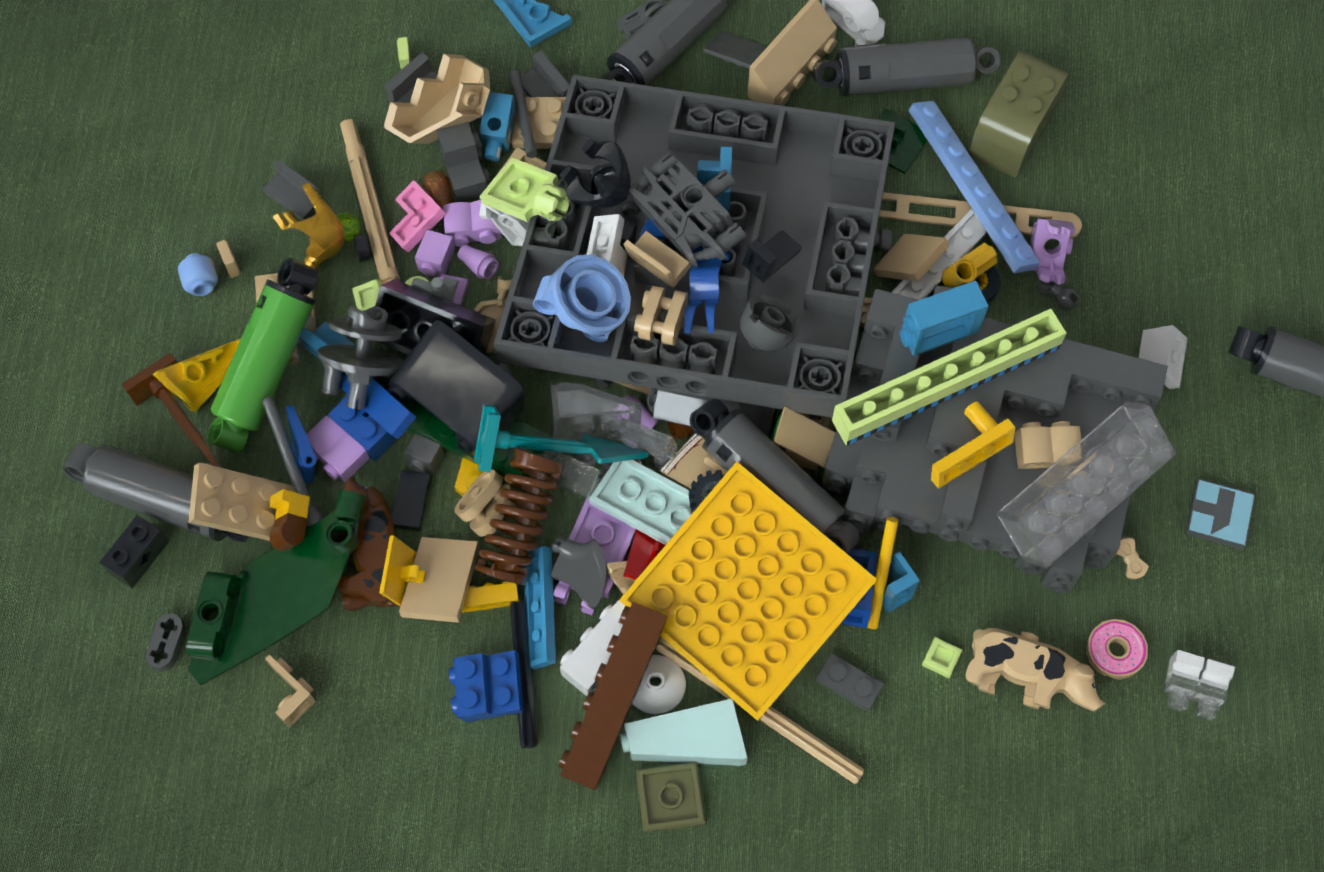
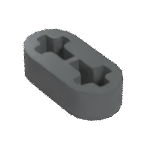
M172 613L165 614L158 619L145 657L147 663L156 671H167L176 662L186 633L185 623L178 615ZM172 622H174L177 630H172L168 636L164 628L165 626H171ZM164 648V653L168 657L167 659H161L158 663L154 656L161 654Z

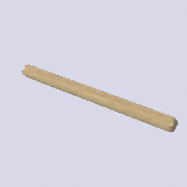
M663 638L659 640L656 646V650L726 698L732 699ZM770 707L760 718V721L852 783H858L863 776L864 769L773 707Z

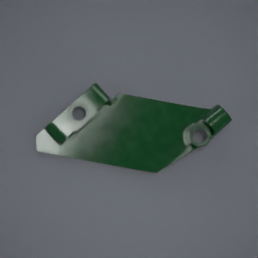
M347 490L339 491L335 511L307 528L304 539L300 544L286 551H278L275 548L245 564L244 570L240 572L239 576L208 571L205 574L186 647L188 655L191 656L188 671L200 685L264 651L330 608L348 558L359 545L357 532L366 499L364 495ZM348 533L347 538L343 542L336 543L340 534ZM215 610H219L218 616L214 620L209 621L210 614Z

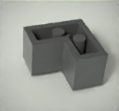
M469 122L437 130L443 162L456 202H466L480 198V195L487 188V184L491 183L487 168L482 169L480 162H483V156L477 131H471Z

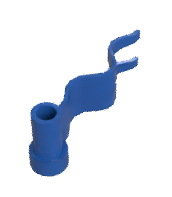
M699 247L692 253L703 251L704 248ZM730 250L725 253L727 259H703L696 261L698 267L694 268L691 265L689 277L690 300L685 309L684 333H691L695 310L701 306L703 301H706L705 312L708 333H714L715 309L719 303V271L722 261H729Z

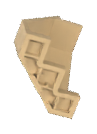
M443 54L436 79L417 78L410 103L390 102L384 128L408 143L430 144L438 139L437 130L471 122L483 116L490 92L489 70L463 55Z

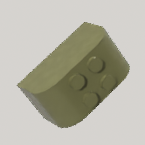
M1019 51L980 118L969 149V155L986 165L1017 178L1060 103L1070 73L1024 51Z

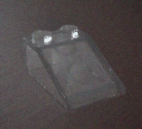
M564 382L558 385H551L552 422L555 438L583 442V434L606 440L640 438L641 404L581 383L572 384Z

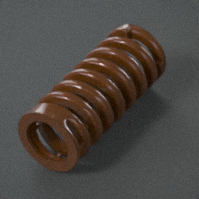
M514 448L515 453L513 457L515 458L510 460V466L531 477L507 473L505 481L529 493L503 488L499 493L502 498L524 508L498 503L494 509L497 513L521 524L491 519L489 524L492 528L516 539L486 534L484 538L485 542L513 555L482 549L479 553L480 557L495 564H492V566L486 565L487 561L479 559L474 568L495 578L525 585L529 570L521 566H528L533 563L534 559L527 551L536 550L539 545L538 541L530 535H541L544 530L543 526L535 520H546L549 515L548 511L540 505H551L554 500L553 496L543 489L555 490L558 488L559 482L555 478H560L565 464L535 453Z

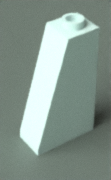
M732 699L625 723V733L620 734L623 752H630L631 760L697 762V764L742 766L747 763V754Z

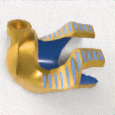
M306 183L302 187L311 200L316 214L305 220H299L292 210H289L283 215L277 213L273 218L282 230H299L309 237L310 244L306 250L308 256L304 258V262L306 265L317 270L320 263L333 257L341 250L345 240L344 228L340 219L321 196L318 195L312 184Z

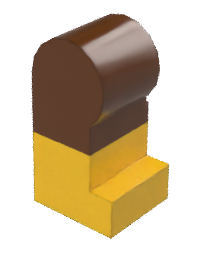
M282 489L270 496L269 507L276 509L275 528L271 530L269 538L271 545L276 550L286 551L303 541L306 530L309 496Z

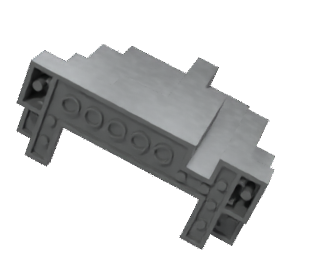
M875 288L855 360L847 400L1013 325L984 317L979 333L913 356L909 347H904L899 332L902 329L903 317H905L908 304L918 300ZM1064 338L1060 349L850 445H845L836 429L821 487L833 497H848L842 521L853 524L858 530L859 537L862 535L868 537L871 526L884 533L886 518L895 517L899 520L897 534L900 533L902 525H906L918 533L931 532L938 534L947 541L955 542L959 540L967 542L975 549L986 550L988 548L999 551L1004 557L1016 558L1014 566L1021 568V571L1032 575L1042 574L1040 585L1047 587L1049 591L1059 594L1069 593L1082 575L1084 565L1091 569H1105L1119 550L1139 453L1147 442L1153 411L1162 397L1168 366ZM978 401L998 424L1008 418L1016 427L1015 432L1023 428L1022 425L1029 422H1040L1041 427H1052V423L1068 421L1071 426H1080L1084 462L1077 467L1018 469L1014 436L1012 444L938 489L931 481L932 465L982 434L964 414L965 409L973 402Z

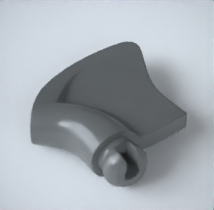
M557 537L555 544L553 543L552 550L555 553H559V556L553 567L551 578L569 585L590 609H596L601 601L606 584V561L601 547L595 539L587 543H578L570 539L564 540L562 537Z

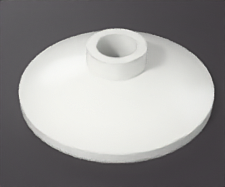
M652 655L633 705L640 711L653 715L664 714L673 710L681 702L686 689L685 676L680 666L665 656ZM653 677H658L661 680V684L653 686L650 684V680Z

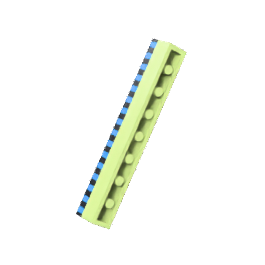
M1052 309L1046 310L836 405L832 422L845 445H850L1060 349L1067 333Z

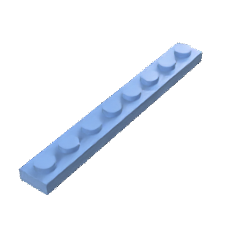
M934 100L912 103L908 111L1013 273L1035 270L1040 261Z

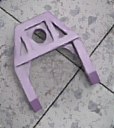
M1038 218L1037 222L1034 223L1030 247L1040 261V264L1035 270L1031 271H1037L1039 280L1046 283L1054 281L1056 284L1065 283L1064 261L1066 254H1071L1073 238L1069 237L1073 236L1075 232L1072 222ZM1049 239H1057L1059 241L1058 246L1054 249H1046L1044 247Z

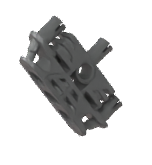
M667 152L649 168L643 165L641 168L642 176L637 183L638 186L636 189H629V194L636 205L694 268L698 267L696 261L703 259H727L725 253L747 237L743 229L736 222L733 224L728 211L716 200L720 194L735 184L734 179L725 169L703 186L680 161L677 162L675 157L670 152ZM650 186L651 190L644 195L643 192ZM699 247L704 248L703 251L692 253Z

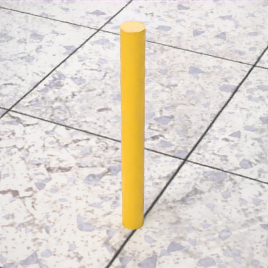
M895 517L886 518L875 576L877 581L873 587L871 614L867 626L870 629H877L899 522Z

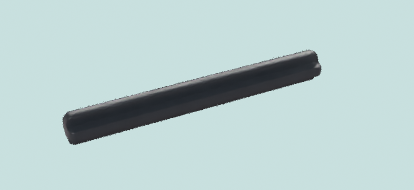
M513 601L510 603L513 650L519 653L524 712L518 713L519 738L522 748H533L537 746L526 603L525 601Z

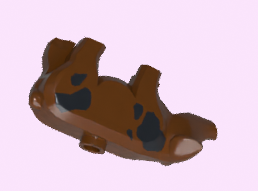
M351 477L345 482L344 490L360 493L366 499L357 532L359 545L353 552L354 564L359 572L348 576L342 575L338 586L339 592L344 593L341 594L343 608L348 611H357L368 605L377 607L395 606V603L379 593L389 538L393 535L397 537L393 520L383 494L372 486L364 487L359 485L355 478ZM348 533L340 534L336 543L343 542L347 538Z

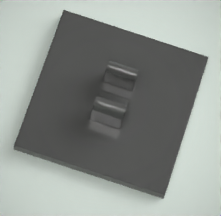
M721 30L704 48V52L724 59L725 63L730 61L736 63L737 67L744 66L750 68L767 46Z

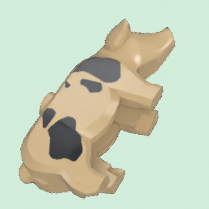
M998 628L977 629L974 631L972 643L974 659L967 667L966 679L967 682L978 686V690L995 695L996 681L1002 675L1006 680L1014 684L1025 686L1023 705L1034 709H1039V707L1050 709V700L1056 693H1064L1073 703L1093 712L1106 704L1097 695L1094 671L1091 667L1078 662L1059 648L1039 642L1038 636L1028 632H1021V635Z

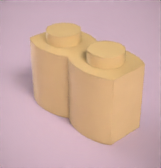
M1068 421L1052 423V427H1041L1040 422L1024 423L1022 425L1023 428H1020L1014 434L1018 469L1077 467L1084 462L1080 426H1071Z

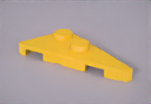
M241 338L155 371L153 375L189 410L196 412L222 383Z

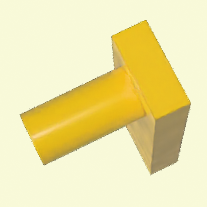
M978 401L970 404L965 409L964 414L982 434L932 465L931 481L939 489L1012 444L1016 428L1013 423L1007 418L998 424Z

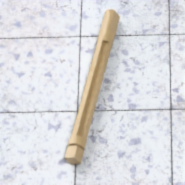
M352 119L344 120L340 123L346 145L345 151L379 279L382 281V284L393 279L400 281L357 125Z

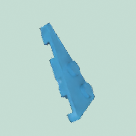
M493 0L530 48L572 25V18L569 15L565 14L562 16L550 10V6L535 0Z

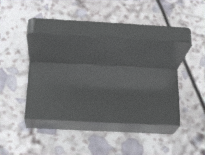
M542 51L533 55L534 68L521 76L524 91L529 97H566L569 83Z
M421 52L384 85L389 102L410 103L417 78L436 79L437 74L432 71L428 56Z
M277 159L274 162L277 174L263 188L264 193L288 211L292 210L299 219L305 220L310 218L316 210L302 186L306 183H312ZM312 184L313 188H315L316 192H318V195H320L318 188L314 184Z

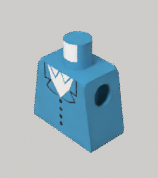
M489 92L479 131L482 145L485 148L484 158L489 161H499L501 151L509 152L512 145L510 142L517 115L513 95Z

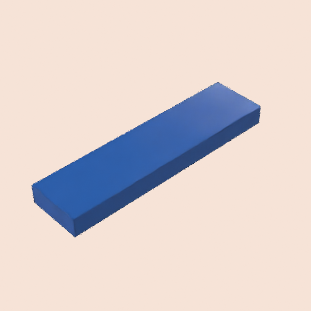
M346 375L340 383V388L349 395L351 382L348 381V375ZM372 378V383L368 385L366 408L364 410L390 435L398 440L415 420L416 416Z

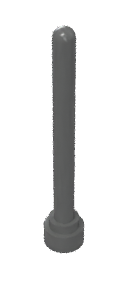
M266 396L262 403L296 493L309 496L275 401L272 397ZM311 498L309 500L306 529L324 518L322 511H318L317 506H313Z

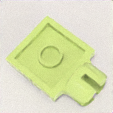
M511 158L480 195L482 204L526 222L535 215L552 221H559L563 216L553 211L566 214L570 206L566 190L557 186L559 180L556 174L515 158Z

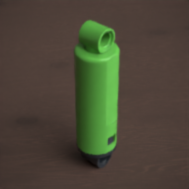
M287 258L279 268L277 275L278 283L267 279L211 406V412L218 418L212 422L208 431L207 438L209 444L239 453L247 442L248 430L257 431L260 429L266 416L262 401L266 396L274 397L316 302L315 299L306 296L316 285L318 279L316 268L293 258Z

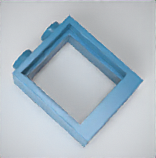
M973 281L908 304L899 334L904 347H909L913 356L979 333L989 306L977 282Z

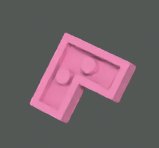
M414 180L395 199L408 214L389 233L408 253L424 237L426 230H431L447 214Z

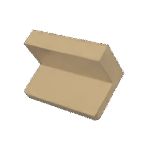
M647 231L635 244L629 240H626L623 244L630 258L672 288L677 285L691 268L689 261Z

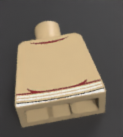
M695 433L660 470V475L689 490L693 480L697 482L698 475L702 474L705 477L706 471L711 470L712 474H716L715 470L703 463V460L708 455L702 448L705 441L703 437Z

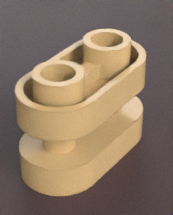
M652 286L650 291L646 290L642 302L644 311L642 315H637L634 331L638 332L640 339L649 341L653 339L654 333L662 334L661 343L674 346L685 316L688 293L675 291L671 299L665 297V288ZM662 309L668 310L665 322L659 321Z
M491 469V472H483L455 507V513L464 522L471 521L470 528L480 537L486 534H493L496 531L489 524L491 519L502 520L504 515L495 511L496 504L516 506L515 503L500 496L501 489H514L508 484L502 485L503 478L494 469Z

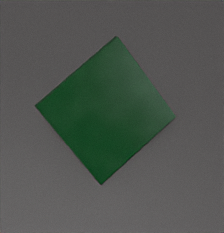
M885 109L878 120L895 122L888 165L906 174L928 140L919 126Z

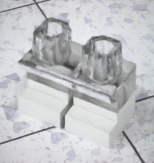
M1177 650L1170 657L1164 692L1169 693L1168 707L1178 711H1185L1189 700L1199 702L1197 716L1207 720L1214 719L1220 706L1227 701L1226 693L1235 667L1211 659H1207L1204 662V657Z

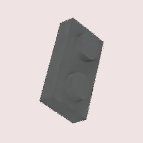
M832 653L816 678V682L869 712L884 686L882 682Z

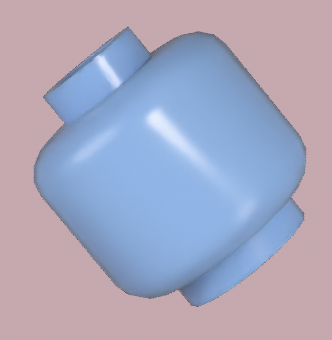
M193 253L186 256L178 266L183 289L194 296H205L211 293L218 283L213 260L208 256Z

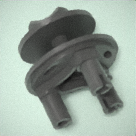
M350 306L348 317L332 318L329 327L337 333L357 338L356 345H326L318 349V357L322 360L323 367L325 368L321 392L331 395L339 394L342 371L348 375V381L351 382L346 405L349 408L355 409L357 399V409L363 410L366 408L368 385L372 383L373 377L388 391L390 388L389 381L404 362L397 355L370 348L371 340L395 341L402 338L403 331L387 323L388 313L386 310L374 306L361 311Z

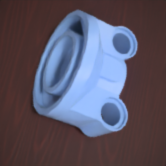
M577 255L564 262L552 275L542 278L532 304L540 313L546 315L555 314L567 327L583 331V334L588 339L595 342H605L609 334L620 326L628 315L631 296L626 280L610 262L594 255Z

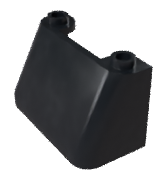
M436 320L427 329L389 381L390 392L396 399L401 402L403 400L409 402L412 399L416 400L456 433V439L458 440L456 443L457 447L466 455H475L483 405H491L497 408L501 415L499 431H505L524 410L525 392L522 386L439 320Z

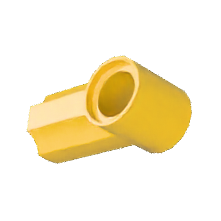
M986 243L981 244L943 270L942 281L946 287H958L972 282L976 277L998 263L997 253L992 246H988Z

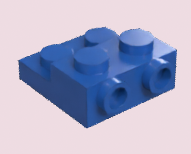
M513 650L487 656L483 653L453 658L454 667L449 668V678L452 685L456 687V696L451 698V708L453 713L458 715L459 719L465 722H473L524 712L520 660L517 651Z

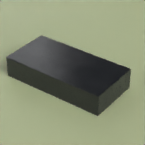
M401 470L392 513V520L396 529L421 531L431 480L429 473Z

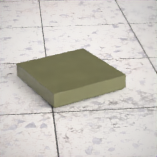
M697 762L635 770L644 834L706 824Z

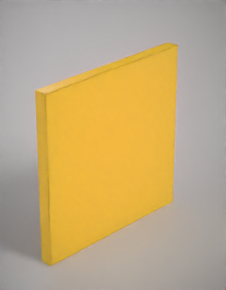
M393 535L389 538L379 593L401 607L408 582L423 583L426 571L419 570L420 566L413 565L417 552Z

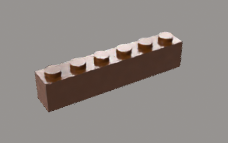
M632 602L631 607H624L618 622L623 624L619 636L613 634L607 647V652L611 653L607 664L601 663L595 676V680L599 682L595 693L589 692L582 709L587 710L583 722H576L570 737L575 739L570 751L565 749L558 767L563 769L560 776L594 791L598 788L668 616L635 602Z

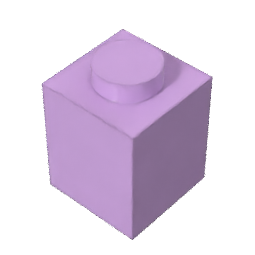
M426 230L415 255L417 268L421 273L430 277L435 275L440 277L441 274H446L455 253L453 237Z

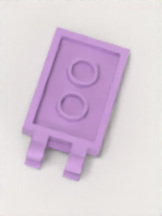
M586 498L569 539L578 543H587L595 539L602 549L607 565L611 562L625 561L636 529L591 505L589 499ZM607 572L605 589L602 596L609 598L615 583ZM559 581L553 594L555 596L554 602L565 606L572 588L566 583ZM582 601L581 612L592 616L595 609H590Z

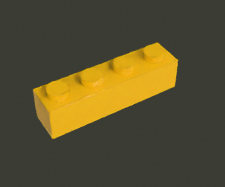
M503 581L502 584L496 585L487 583L482 587L469 586L462 613L510 606L511 602L519 601L517 584Z

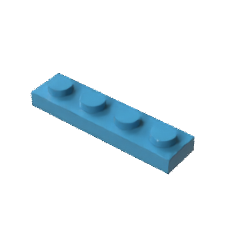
M546 546L529 551L528 553L534 559L533 563L523 566L524 569L529 570L528 578L524 585V598L526 603L530 666L534 670L556 663L553 578H551L553 566L552 548Z

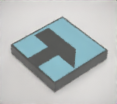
M1198 478L1194 486L1185 534L1243 550L1247 544L1256 494Z

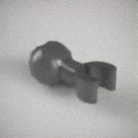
M1050 281V285H1043L1041 282L1037 283V291L1043 295L1052 294L1055 296L1061 308L1067 310L1077 306L1079 295L1075 289H1063L1054 281Z

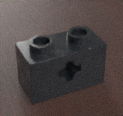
M136 515L99 563L109 574L133 589L169 543V540L160 529Z

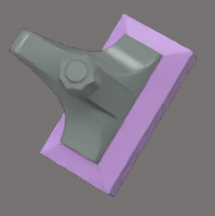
M441 274L440 278H433L431 282L414 278L411 286L462 306L469 282L468 279Z

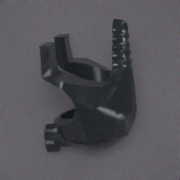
M590 138L582 148L583 152L592 159H604L610 163L602 166L597 165L591 170L589 175V191L582 184L581 173L568 165L560 174L565 183L567 198L574 203L585 206L615 207L627 200L629 189L631 188V177L626 158L616 142L593 141Z

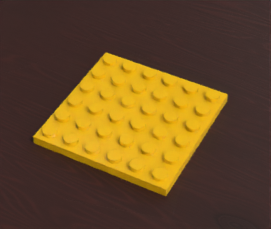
M736 461L619 601L628 607H631L632 602H635L668 616L661 637L752 717L759 721L875 584L877 579Z

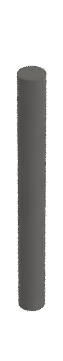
M514 69L510 71L509 75L526 156L534 158L537 156L520 71Z

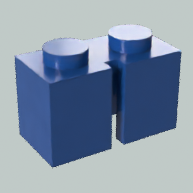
M347 395L328 416L367 451L369 457L376 462L395 440L364 409H357V402L355 403V409L347 407L349 397Z

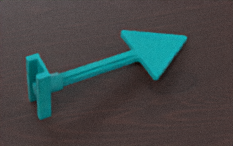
M483 405L474 462L479 463V471L491 472L495 448L507 449L508 447L574 454L590 453L599 464L648 458L649 451L583 434V442L509 434L508 431L498 430L501 415L497 408L491 405Z

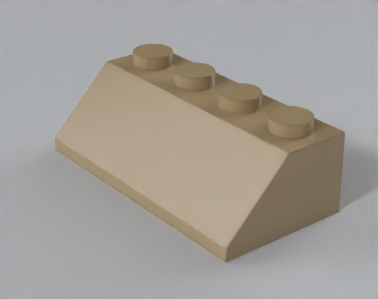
M809 0L749 68L748 98L755 102L784 106L790 97V93L795 88L799 89L802 86L806 75L813 70L815 63L821 60L826 53L830 54L837 43V40H835L837 27L819 0Z

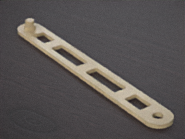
M883 192L882 200L897 202L896 211L880 210L879 218L955 226L969 212L971 206L967 201ZM909 204L956 208L955 218L908 213ZM1003 205L1008 214L1016 215L1015 225L1021 234L1032 235L1033 227L1028 226L1029 216L1072 222L1075 232L1069 238L1076 237L1082 228L1080 218L1073 213Z

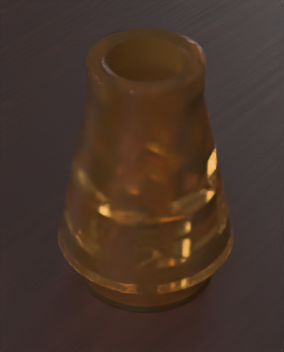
M433 171L423 177L424 183L422 186L426 193L443 209L444 205L451 203L449 179L444 175L443 171Z

